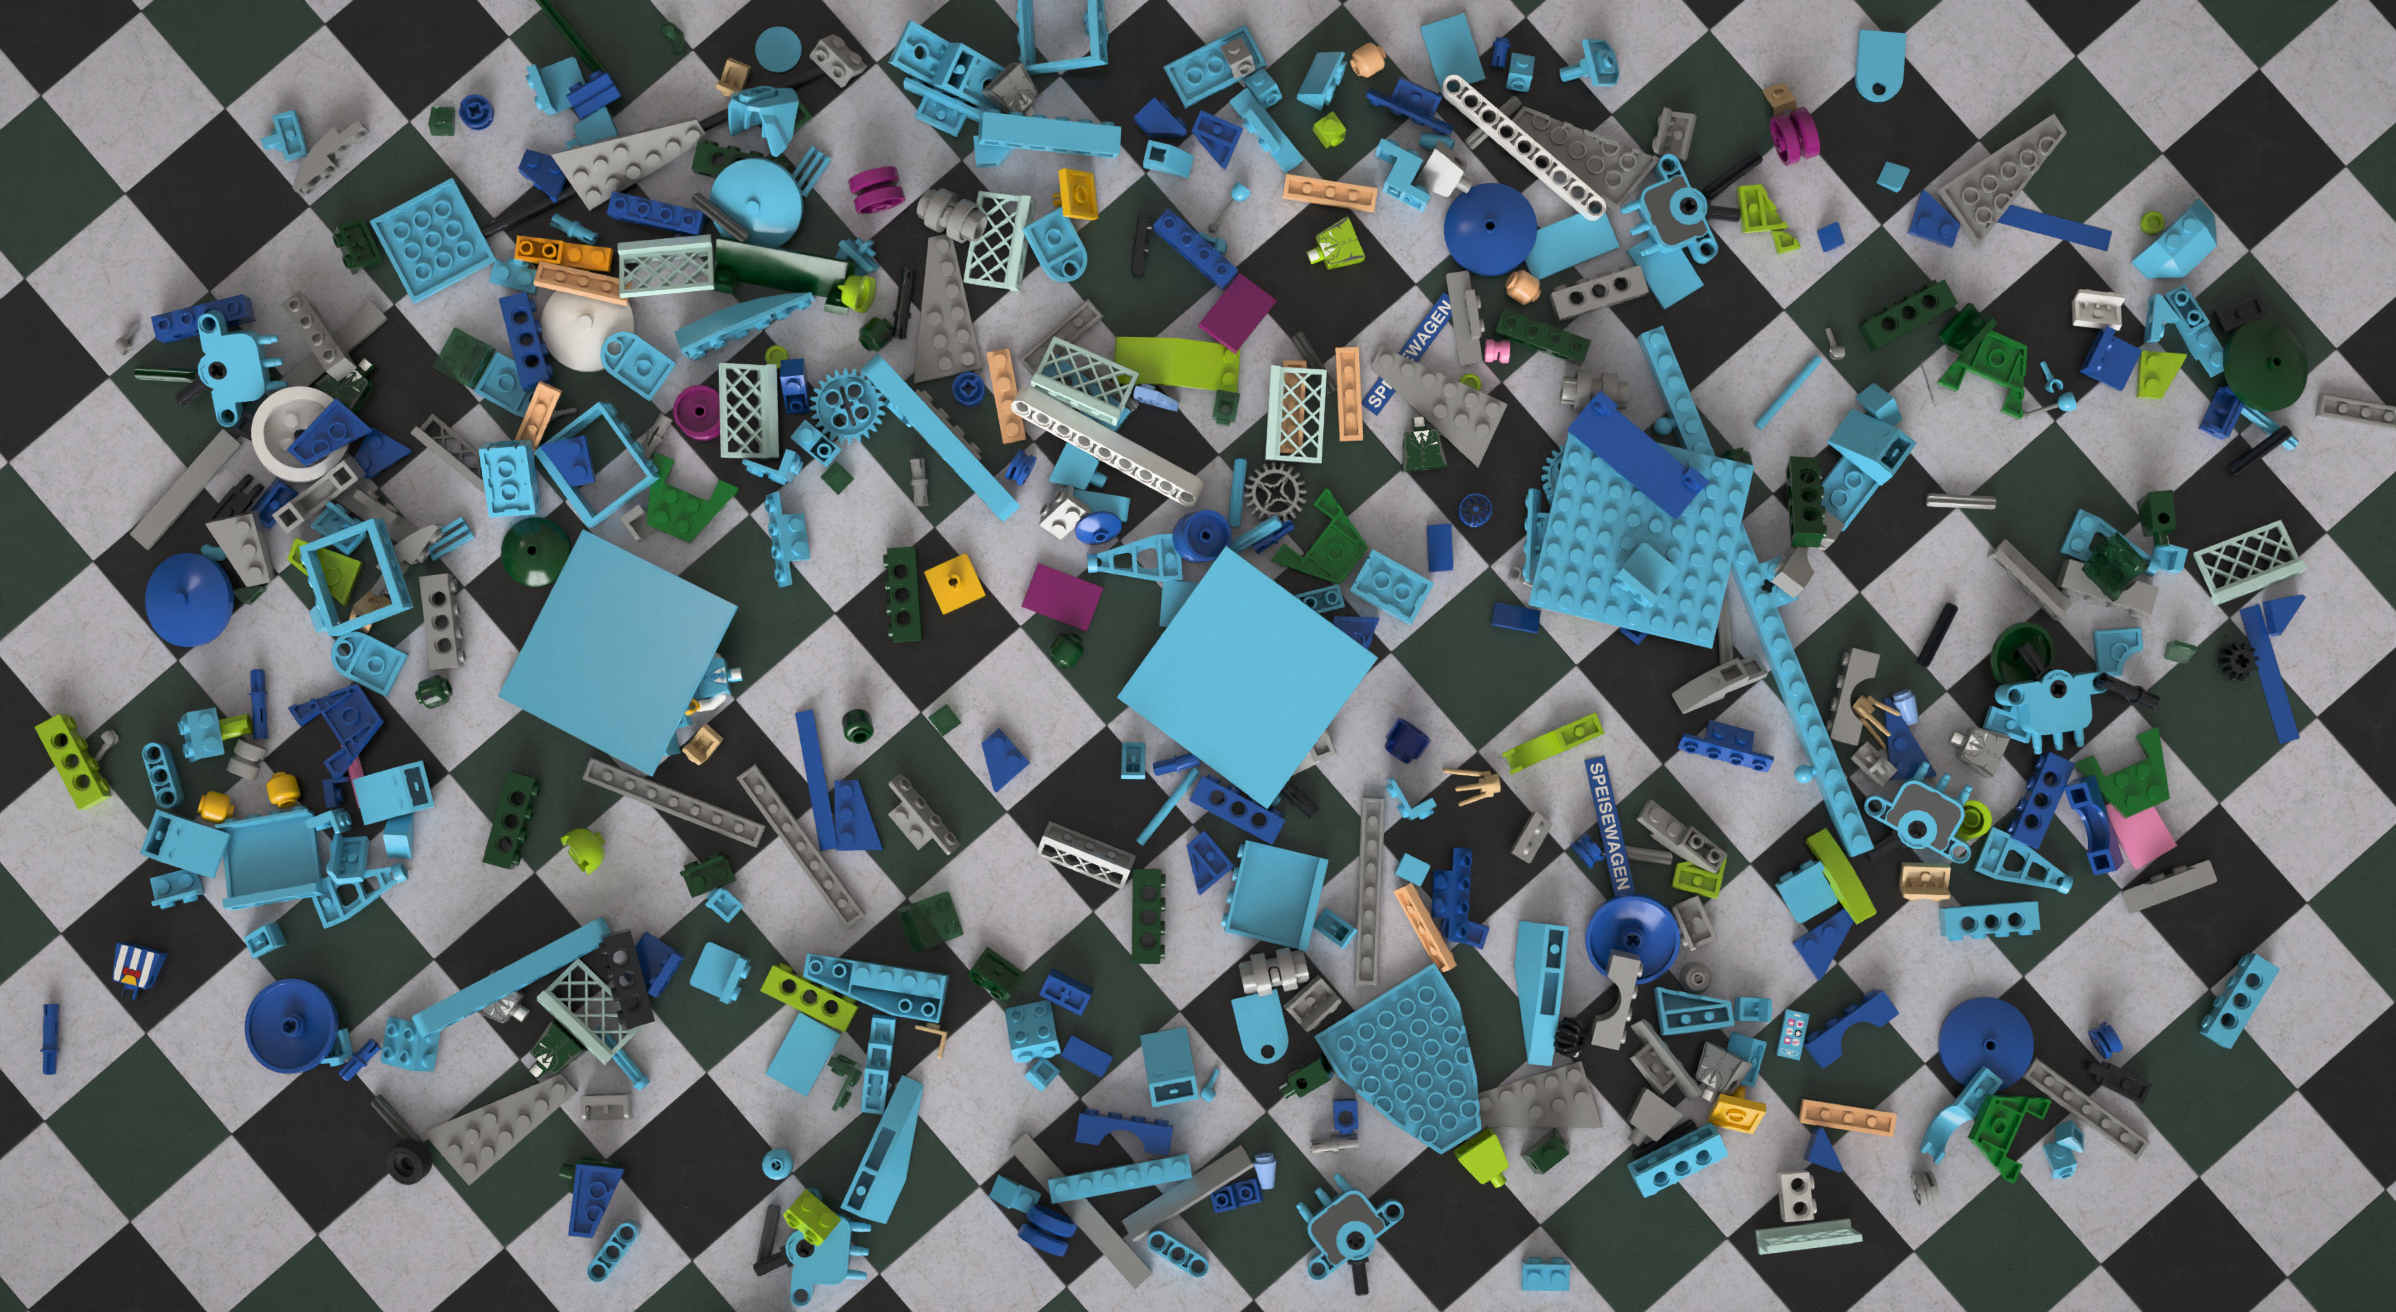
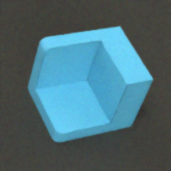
M2171 544L2162 548H2155L2154 545L2151 556L2161 561L2158 569L2176 574L2183 571L2188 549Z
M1403 853L1394 874L1421 887L1430 865Z

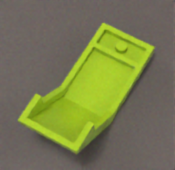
M1116 337L1114 362L1139 373L1134 386L1142 384L1179 386L1237 393L1240 349L1234 354L1220 343L1182 338ZM1125 374L1116 377L1120 385H1128L1132 377Z

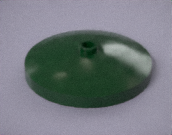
M2267 319L2248 322L2238 327L2225 344L2223 369L2227 383L2235 396L2246 406L2260 412H2275L2291 406L2302 395L2308 377L2307 359L2296 336L2282 324Z

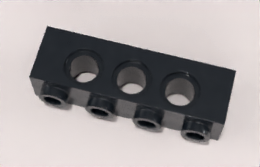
M627 928L601 936L602 942L598 943L601 956H606L608 965L604 966L607 978L612 979L614 988L610 990L613 1001H618L620 1010L616 1011L620 1025L624 1024L627 1029L654 1022L655 1019L631 930ZM617 951H624L625 959L620 963L614 962V954ZM625 973L631 974L632 979L628 985H621L619 983L621 975ZM630 996H635L638 999L637 1005L633 1008H628L625 1005L627 998Z

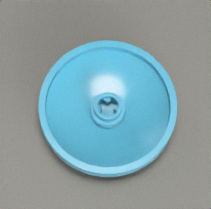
M745 158L734 162L718 175L710 192L709 200L750 232V236L746 240L747 242L779 247L794 235L802 219L803 198L796 180L784 167L768 159ZM713 221L717 230L723 237L736 239L725 229H723L720 225Z

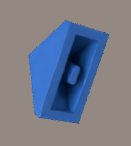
M2301 594L2262 602L2267 630L2270 636H2281L2306 596Z
M1815 1126L1803 1159L1837 1172L1843 1171L1844 1169L1823 1127Z

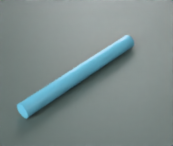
M1815 355L1754 425L1759 430L1765 427L1822 362L1820 357Z
M1194 767L1135 841L1142 846L1147 842L1201 772Z

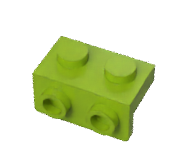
M807 1189L801 1193L783 1214L789 1226L801 1231L809 1243L816 1244L817 1246H820L842 1220Z

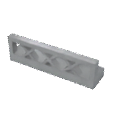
M431 414L421 428L416 426L411 431L414 437L481 492L485 493L480 456L476 448L434 414ZM434 421L441 427V436L432 437L426 432ZM445 430L451 435L445 436ZM442 439V445L436 440ZM446 439H457L459 451L450 452L447 450ZM463 445L469 450H463ZM474 453L477 459V466H467L464 464V454ZM460 454V459H458L455 455ZM472 469H477L478 474L475 473Z
M2003 539L1988 557L2054 621L2062 620L2067 615L2065 612L2073 603L2011 543Z
M1049 821L1036 853L1039 857L1122 890L1136 858V855ZM1046 844L1054 847L1057 852L1052 853L1043 848ZM1066 855H1074L1078 861L1069 860ZM1094 863L1098 865L1100 869L1094 870L1090 868L1088 864ZM1110 873H1119L1123 875V878L1119 880L1112 877Z

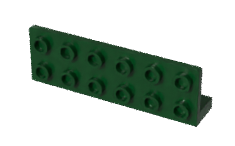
M719 236L716 240L714 289L712 291L733 294L737 282L740 281L799 293L811 292L813 295L827 298L824 306L825 312L847 316L850 307L842 303V290L838 288V285H844L850 275H855L856 263L854 261L747 241L740 242L736 239Z

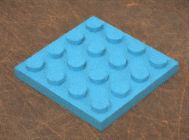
M453 178L370 221L414 304L491 265L497 260Z

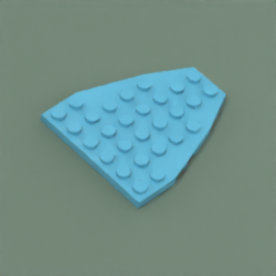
M1435 963L1314 1036L1340 1079L1394 1125L1441 1155L1482 1130L1477 1075L1460 1004Z

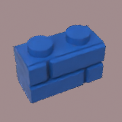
M598 70L588 76L591 81L584 85L580 81L568 88L571 93L567 94L566 97L581 120L622 96L620 89L608 71L602 73L601 70Z

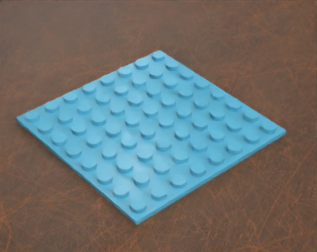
M1568 432L1528 605L1712 649L1754 465L1657 443L1686 468L1689 469L1692 466L1710 481L1697 494L1677 519H1673ZM1642 543L1650 545L1678 569L1676 577L1659 596L1660 599L1652 607H1644L1634 599L1635 595L1629 590L1626 592L1616 584L1617 580L1613 578Z
M583 529L498 697L653 777L738 606Z
M1225 546L1117 698L1268 809L1378 657L1236 552Z

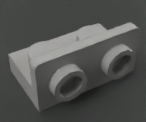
M1532 812L1509 852L1525 862L1531 863L1549 832L1552 822L1543 818L1544 816Z

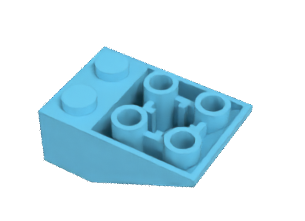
M1317 53L1298 92L1297 100L1320 111L1323 110L1325 105L1329 107L1334 97L1336 85L1339 86L1344 75L1347 63L1344 61L1345 53Z
M1854 409L1849 411L1827 441V443L1881 486L1896 473L1917 444L1899 428Z
M423 761L353 779L364 825L435 807Z
M156 809L140 854L214 879L231 834L176 813Z
M1187 1027L1140 1035L1152 1107L1199 1099Z

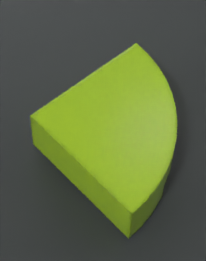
M1781 230L1771 232L1777 255L1801 248L1798 240L1792 235Z

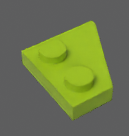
M1762 184L1745 185L1736 188L1738 205L1741 212L1742 234L1785 230L1788 228L1786 221L1783 222L1776 212L1777 207L1768 198Z
M2142 351L2138 362L2136 398L2162 399L2185 361L2187 354Z
M1727 856L1717 873H1712L1689 861L1676 864L1671 888L1717 899Z

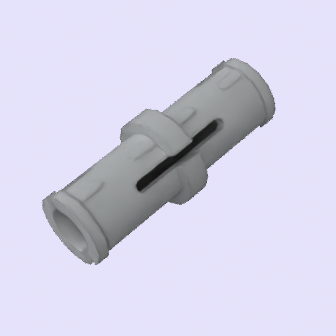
M662 413L659 414L651 430L646 432L647 437L642 444L645 450L643 454L647 460L651 459L658 444L664 441L663 436L671 422H673L672 419Z
M911 459L912 481H910V486H913L914 507L928 506L927 485H929V480L926 479L925 459Z
M1357 1134L1338 1137L1330 1135V1138L1310 1140L1312 1155L1329 1152L1338 1154V1151L1359 1149Z

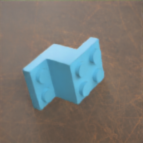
M1382 138L1377 146L1375 157L1393 166L1382 191L1424 212L1431 195L1427 194L1428 190L1420 185L1412 186L1423 159L1420 158V154L1408 149V151L1400 148V144L1396 141Z

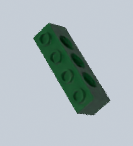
M705 140V143L697 142L691 167L695 174L717 178L725 168L734 162L745 158H764L778 163L789 173L791 171V166L786 162L785 158L773 156L770 159L763 157L764 154L757 151H750V154L741 152L740 148L730 145L727 148L718 147V143ZM724 156L725 161L722 165H714L716 157Z
M1935 279L1924 285L1925 290L1917 294L1916 291H1913L1903 297L1905 300L1903 303L1897 305L1896 302H1893L1883 308L1885 313L1879 316L1873 313L1863 319L1865 324L1860 326L1859 330L1871 351L1877 350L1957 305L1958 302L1945 279L1939 283ZM1923 297L1931 300V308L1923 305ZM1903 308L1911 311V319H1906L1903 316ZM1884 319L1890 321L1892 325L1891 330L1883 328L1882 321Z
M1504 308L1500 313L1493 335L1578 366L1583 364L1592 341Z
M1790 456L1786 467L1791 546L1819 548L1822 539H1825L1827 535V525L1823 524L1826 510L1825 505L1821 503L1824 497V487L1820 486L1823 470L1822 467H1819L1818 458Z
M915 546L887 548V554H883L884 568H888L889 577L885 578L886 592L890 591V601H886L887 615L892 617V624H888L889 638H893L894 643L923 641L917 548ZM902 565L906 566V576L903 578L896 577V568ZM900 589L908 590L909 597L907 600L899 601L897 599V592ZM902 612H908L911 617L906 625H901L898 621V617Z
M507 771L484 853L483 863L509 870L515 869V865H519L522 857V852H519L522 843H525L528 836L527 822L532 819L535 807L532 806L534 797H538L541 789V784H538L540 778ZM519 791L525 797L524 802L520 805L515 802V795ZM512 814L518 818V824L514 828L508 823V819ZM505 837L510 838L512 841V846L509 850H505L502 846V841Z
M1133 869L1132 964H1160V959H1165V945H1160V935H1165V921H1161V912H1165V897H1161V888H1166V874H1161V869ZM1152 886L1155 888L1156 895L1153 899L1144 898L1142 894L1144 887ZM1150 909L1155 912L1156 918L1153 922L1147 923L1142 919V913L1145 910ZM1151 933L1155 936L1156 941L1152 946H1145L1142 943V936L1144 934Z

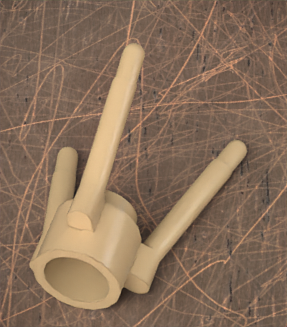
M1862 695L1851 709L1854 715L1863 722V725L1877 743L1885 750L1887 746L1866 719L1868 718L1886 736H1890L1891 733L1871 715L1875 710L1872 705L1896 716H1900L1901 713L1875 700L1872 696L1866 698Z
M1447 768L1442 770L1443 773L1483 777L1479 778V783L1457 786L1455 788L1456 791L1480 789V792H1484L1459 802V806L1486 797H1493L1494 793L1500 792L1498 774H1491L1490 771L1480 772Z

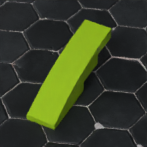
M1827 828L1807 838L1805 843L1816 858L1821 861L1825 868L1822 872L1831 883L1830 886L1835 896L1856 925L1875 915L1876 910L1865 888Z

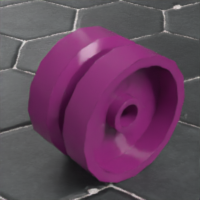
M1805 107L1792 110L1789 117L1782 113L1770 119L1772 140L1776 152L1784 165L1789 166L1798 163L1801 156L1807 160L1820 154L1818 132L1811 114Z
M896 167L874 168L856 174L848 180L851 193L858 195L853 201L857 214L878 213L894 208L906 201L902 187L895 186L900 181Z
M694 385L684 389L677 396L673 407L676 424L688 437L695 440L708 441L719 436V394L714 389L705 385ZM704 409L703 415L698 416L697 413H702Z

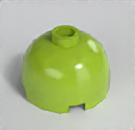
M576 828L560 838L563 846L569 845L570 848L567 853L582 872L586 871L587 876L600 867L605 859L603 845L606 842L599 832L594 834L589 829Z

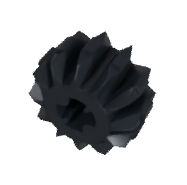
M2233 642L2231 647L2228 645L2223 648L2225 653L2218 655L2219 658L2223 659V662L2217 665L2218 667L2225 668L2221 673L2222 675L2229 674V680L2231 681L2236 679L2245 681L2246 677L2252 678L2254 676L2252 670H2258L2259 668L2254 664V661L2260 659L2258 656L2253 657L2256 651L2255 648L2248 649V643L2240 645L2238 642ZM2236 659H2241V664H2236Z
M1564 1017L1559 1022L1556 1034L1554 1035L1555 1041L1553 1046L1555 1047V1052L1566 1057L1576 1058L1583 1051V1047L1586 1045L1585 1041L1588 1038L1586 1022L1573 1017Z

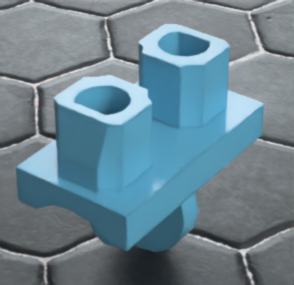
M848 238L846 241L842 240L838 244L840 249L835 258L849 261L853 259L858 263L855 266V275L867 276L869 273L876 272L880 267L872 259L876 253L871 249L874 244L871 239L864 242L858 238L854 243Z

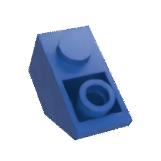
M1155 97L1134 116V121L1150 138H1184L1187 135V130L1185 129L1187 126L1184 121L1178 116L1174 118L1169 113L1171 110L1163 100L1158 101Z
M804 358L781 360L780 380L786 413L810 412L808 377Z

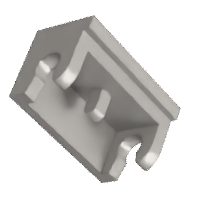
M632 1093L584 1094L580 1096L581 1119L584 1121L632 1119Z

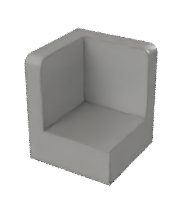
M639 504L620 517V520L638 542H641L657 530L646 524L647 512Z

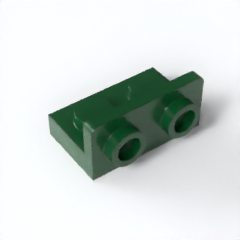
M363 217L337 225L333 241L335 246L341 249L343 263L347 269H350L352 275L357 274L359 269L382 261V256Z
M1969 302L1938 336L1949 351L1967 357L1997 325V322L1993 317L1978 312L1975 306Z
M719 852L707 856V861L698 865V862L694 861L684 865L685 870L681 871L680 875L684 877L692 898L712 891L715 887L719 888L737 880L727 854L720 856Z
M987 947L968 973V976L974 984L989 990L994 998L1006 1002L1026 973Z

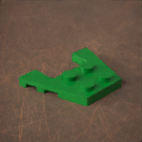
M1991 330L1967 357L1959 355L1938 379L1936 384L1956 392L1960 388L1966 371H1969L2007 388L2008 392L2000 412L2018 420L2022 419L2027 346Z
M655 452L653 462L659 470L657 473L660 479L650 485L646 524L691 544L708 526L716 514L738 493L739 488L719 480L710 501L701 499L666 483L675 461Z
M1326 488L1313 505L1331 518V523L1304 557H1301L1286 544H1283L1271 561L1341 585L1369 547L1347 518L1330 490Z
M2158 727L2136 737L2147 757L2140 762L2106 777L2094 755L2075 764L2074 769L2084 777L2095 775L2101 794L2125 819L2170 799Z
M1986 1095L1968 1138L2006 1181L2015 1184L2023 1166L2007 1158L2006 1155L2025 1113H2030L2043 1120L2052 1100L2036 1096Z

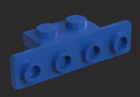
M1400 77L1391 97L1371 88L1366 94V97L1370 99L1369 101L1379 107H1382V105L1391 108L1390 111L1398 116L1406 115L1411 117L1412 122L1424 126L1426 124L1433 127V131L1437 134L1450 135L1452 133L1453 125L1433 117L1442 99V95Z
M1709 720L1707 723L1705 738L1684 733L1678 743V749L1684 750L1687 753H1695L1710 759L1722 760L1732 765L1752 768L1759 772H1768L1774 762L1773 756L1752 751L1754 731Z
M1454 848L1452 871L1434 870L1431 917L1449 918V942H1467L1472 864L1471 849Z

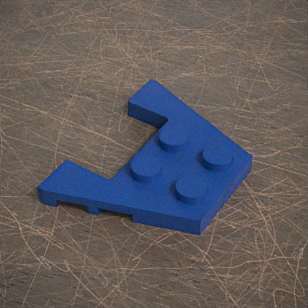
M358 684L330 692L329 695L318 699H310L309 702L300 705L295 704L288 707L300 726L305 725L321 713L342 744V749L323 762L336 780L342 777L384 722Z

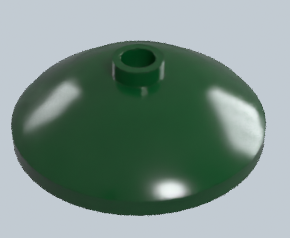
M530 517L517 522L508 530L501 545V560L505 570L515 581L530 587H543L557 581L572 551L571 543L566 532L557 523L546 518ZM531 547L536 548V553L534 555H530L529 549Z
M2019 622L2007 627L1998 636L1991 651V668L1996 680L2001 685L2031 680L2029 676L2033 672L2017 651L2018 646L2026 641L2031 644L2043 663L2054 665V643L2049 633L2043 627L2030 622Z

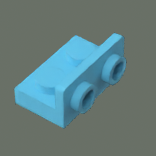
M340 808L305 820L308 829L316 828L317 831L333 827L335 833L338 834L351 830L352 819L348 811Z
M185 869L150 878L155 901H151L152 906L160 905L161 909L175 906L174 901L182 899L184 903L198 900L197 895L205 894L201 875Z
M1527 1257V1261H1521V1290L1569 1291L1571 1264L1569 1261H1565L1563 1257H1552L1551 1261H1542L1541 1257Z

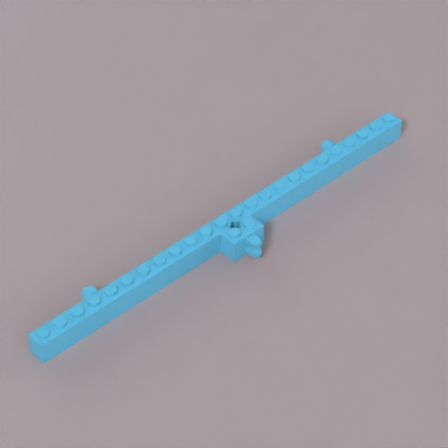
M1660 326L1642 333L1637 340L1669 418L1660 417L1655 421L1654 429L1656 433L1665 436L1674 429L1682 449L1715 456L1664 327ZM1741 521L1730 570L1809 763V766L1803 764L1795 769V779L1800 783H1807L1814 775L1846 857H1854L1872 850L1874 847L1777 609L1780 606L1798 600V596L1795 598L1791 597L1771 582L1776 575L1773 570L1783 559L1779 556L1759 564ZM1764 581L1770 586L1768 593L1767 590L1763 591L1761 588L1764 585Z

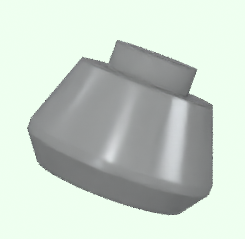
M1691 962L1682 968L1679 980L1685 991L1691 994H1700L1709 988L1712 976L1707 966L1699 962Z

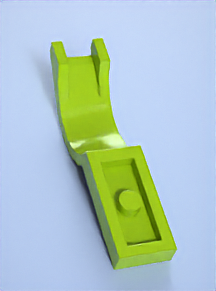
M1596 712L1501 754L1503 758H1507L1511 768L1509 772L1512 775L1542 760L1603 735L1605 732Z

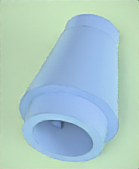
M1911 689L1893 694L1894 700L1892 702L1901 713V717L1906 725H1913L1919 722L1915 694H1912Z
M1269 1152L1256 1154L1253 1164L1261 1189L1274 1188L1276 1172L1274 1154Z

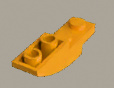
M517 235L514 259L536 264L543 261L588 272L591 270L610 273L613 249Z

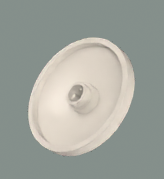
M557 290L547 301L541 317L542 337L549 352L566 367L580 372L605 370L600 357L601 348L605 340L618 332L635 334L636 329L635 316L629 301L627 306ZM616 341L610 342L607 350L611 355H618L621 352V345Z

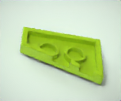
M295 538L287 560L305 575L309 576L306 566L301 561V551L299 548L309 542ZM325 548L316 550L330 594L342 605L347 606L363 562Z

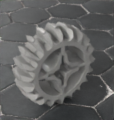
M1272 462L1271 470H1268L1266 464L1262 465L1263 473L1257 468L1254 470L1258 476L1257 478L1249 475L1248 479L1253 485L1245 484L1244 488L1251 490V492L1244 493V498H1251V501L1246 503V507L1254 505L1255 508L1250 511V514L1254 515L1258 511L1260 513L1257 518L1258 521H1261L1263 516L1269 519L1277 515L1286 522L1288 521V514L1291 518H1296V514L1293 512L1294 509L1298 512L1302 511V507L1297 504L1306 503V499L1301 498L1300 495L1307 494V490H1299V487L1305 485V481H1296L1300 477V473L1298 472L1292 476V466L1286 472L1284 471L1285 463H1281L1280 469H1276V463ZM1272 475L1282 476L1274 485L1261 481ZM1287 481L1294 488V501L1289 499L1284 493L1283 488ZM1280 484H1282L1279 495L1282 497L1279 499L1276 497L1269 504L1272 494L1269 490L1272 488L1273 490L1275 488L1278 489ZM1257 487L1262 489L1267 495V500L1263 507H1261L1256 498ZM1275 503L1289 506V508L1281 512L1269 511Z

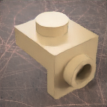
M732 58L727 59L721 80L716 84L715 88L721 90V93L728 97H731V94L744 90L751 66Z
M705 724L691 742L684 746L682 751L689 760L700 765L713 754L723 741V738L709 725Z

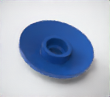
M1099 511L1088 514L1079 520L1075 527V534L1082 543L1100 545L1114 539L1120 533L1122 525L1117 515L1111 512Z

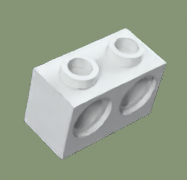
M1805 1169L1777 1172L1781 1219L1785 1222L1814 1220L1813 1213L1817 1212L1816 1201L1812 1199L1811 1190L1814 1189L1813 1176ZM1795 1178H1800L1802 1182L1800 1188L1793 1190L1791 1187L1792 1181ZM1803 1202V1210L1800 1213H1795L1793 1210L1795 1203Z

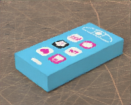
M1785 1009L1775 1055L1800 1061L1810 1014Z

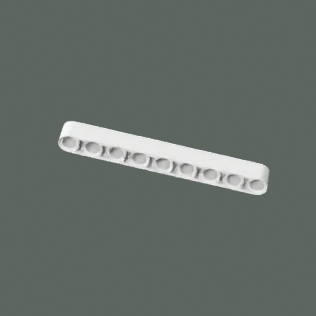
M1450 75L1445 79L1441 92L1451 104L1589 221H1596L1601 218L1606 211V202L1603 198L1460 76ZM1455 83L1459 90L1457 92H1450L1447 89V84ZM1465 99H1474L1476 106L1473 108L1466 106ZM1490 113L1494 117V121L1487 123L1483 120L1482 115ZM1500 129H1509L1512 136L1504 138L1500 134ZM1518 144H1527L1529 147V152H1520L1518 149ZM1536 159H1544L1547 167L1539 168L1536 165ZM1556 173L1562 174L1565 179L1564 183L1555 182L1553 175ZM1574 188L1579 189L1582 192V198H1574L1571 190ZM1589 204H1597L1600 208V213L1593 214L1589 210Z
M1025 385L1018 391L1011 404L1012 410L1017 415L1184 506L1191 507L1196 504L1204 486L1198 477L1034 387Z

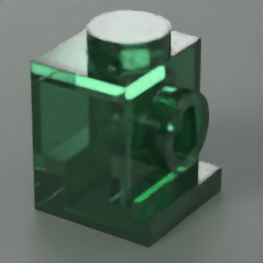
M1217 389L1212 419L1216 420L1217 425L1230 426V423H1235L1240 393ZM1223 406H1228L1230 408V412L1224 414L1221 412V408Z

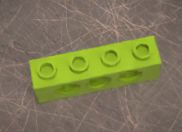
M58 714L35 726V729L77 809L87 810L111 797L109 793L110 786L105 778H101L98 772L99 765L93 757H90L87 751L88 744L82 736H79L76 730L77 723L73 717L68 714ZM64 734L68 738L65 746L61 744V737ZM74 755H77L79 763L74 767L71 760ZM87 775L90 783L87 787H84L82 780Z
M780 962L779 965L774 964L760 990L761 992L843 1032L848 1030L860 1006L855 1003L856 999L844 994L840 996L834 993L835 990L823 985L819 986L813 983L812 980L803 977V973L800 976L793 973V968ZM787 979L793 980L796 984V989L793 992H788L784 987ZM811 989L816 992L817 999L815 1002L806 1000L805 993L807 990ZM829 1000L837 1002V1012L831 1013L827 1010L826 1004Z

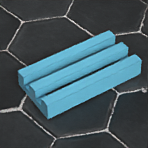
M811 146L792 174L794 179L797 180L812 156L816 155L797 183L801 190V187L820 159L824 160L804 191L801 190L802 196L807 198L832 161L831 158L825 156L813 146Z
M463 517L445 526L441 532L444 535L459 525L463 527L430 546L428 551H430L433 561H437L475 538ZM466 531V536L440 552L435 553L434 550Z

